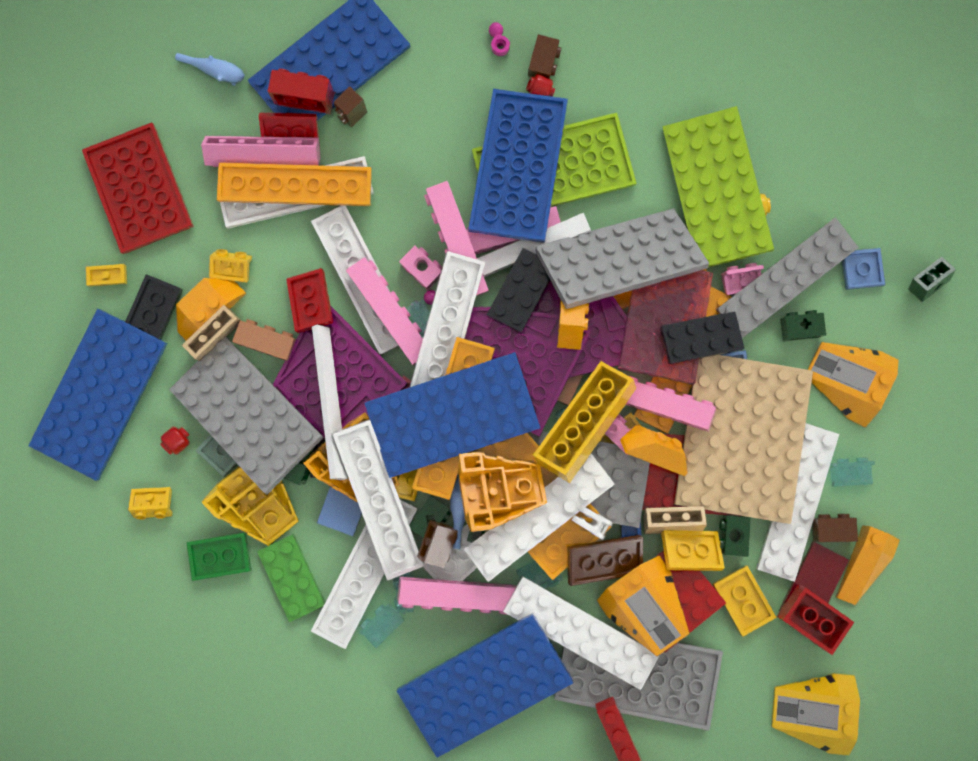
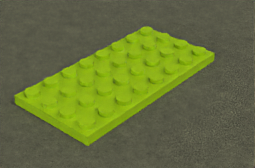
M737 106L662 126L687 230L708 260V267L774 251Z
M617 112L564 126L551 207L636 186L635 175ZM483 146L472 149L477 173L479 172Z

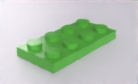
M294 534L257 551L289 623L324 606L325 601Z

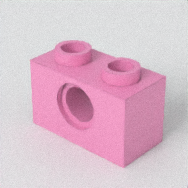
M414 246L399 263L428 291L439 280L442 266L436 260L432 262L428 258L429 254L422 247L418 249ZM420 263L428 265L425 271L417 269Z

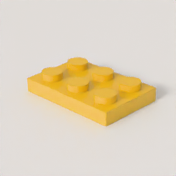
M663 530L661 532L667 570L722 571L725 568L718 531Z
M747 565L712 583L716 591L725 600L726 604L724 606L742 637L777 618Z

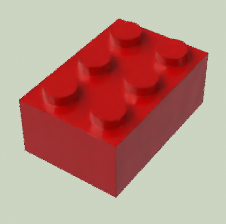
M286 69L271 71L268 93L275 105L331 114L335 92L327 77L323 75L309 76L304 72L290 73Z
M799 584L776 616L831 655L834 654L855 623L809 589Z

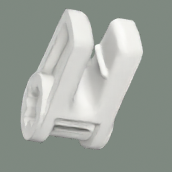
M580 505L579 511L588 518L591 517L592 522L588 523L585 519L574 516L572 521L603 540L609 525L612 526L613 522Z

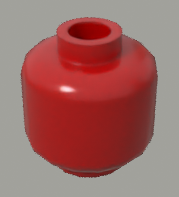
M537 74L529 79L526 91L529 94L553 97L555 88H553V81L550 78Z
M172 426L161 436L162 442L160 445L170 455L172 453L178 455L190 444L187 438L190 434L183 427L178 429Z

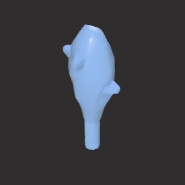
M177 53L175 56L177 61L197 67L218 81L230 82L233 86L241 82L245 76L242 69L226 60L213 58L211 55L209 58H193Z
M458 474L450 499L454 529L458 531L457 540L453 544L452 549H460L461 533L465 523Z

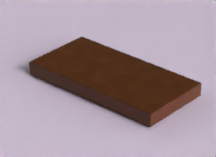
M635 535L567 546L568 584L574 586L625 576L634 568L643 564V537Z

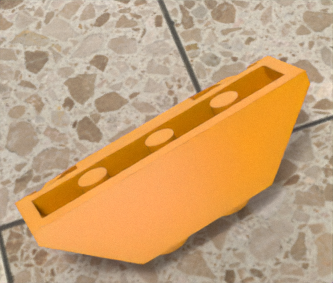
M203 278L176 304L178 333L187 341L223 305L231 309L246 292L235 281Z
M637 424L620 439L626 454L683 476L688 474L686 456L678 439H672L661 432L657 433Z

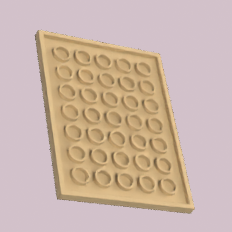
M723 355L696 359L691 396L699 402L702 400L712 402L713 406L716 407V412L709 432L686 425L682 449L686 456L688 474L686 476L678 475L674 504L687 507L704 506L705 510L791 524L813 371Z

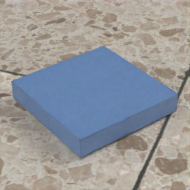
M881 248L855 250L842 260L846 290L885 286Z
M330 486L317 523L354 536L362 512L357 502Z

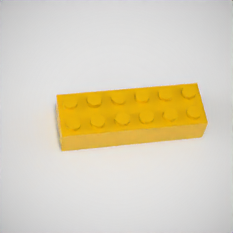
M600 361L533 454L537 464L570 483L635 392L634 379Z

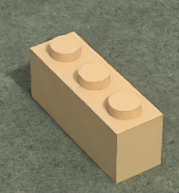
M223 305L182 346L194 359L201 361L218 342L227 337L238 326L240 319L230 308Z
M704 506L646 508L642 515L644 534H661L663 530L703 531L707 526Z

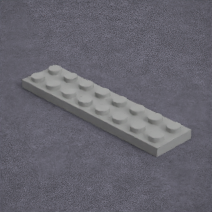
M835 217L723 303L716 311L718 314L735 311L743 338L859 247Z

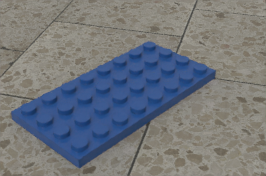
M348 0L247 81L273 113L317 114L318 121L326 114L274 104L268 93L272 70L286 69L290 73L304 72L309 76L323 75L327 77L335 92L332 104L333 109L335 107L334 101L349 86L356 91L411 46L373 0Z
M493 89L469 222V232L545 243L568 99Z
M97 308L28 446L95 481L99 480L168 343Z
M515 352L365 402L389 478L541 428Z
M531 613L397 688V693L438 758L573 684V679L535 615Z

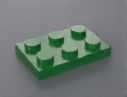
M246 532L186 542L192 581L252 571Z

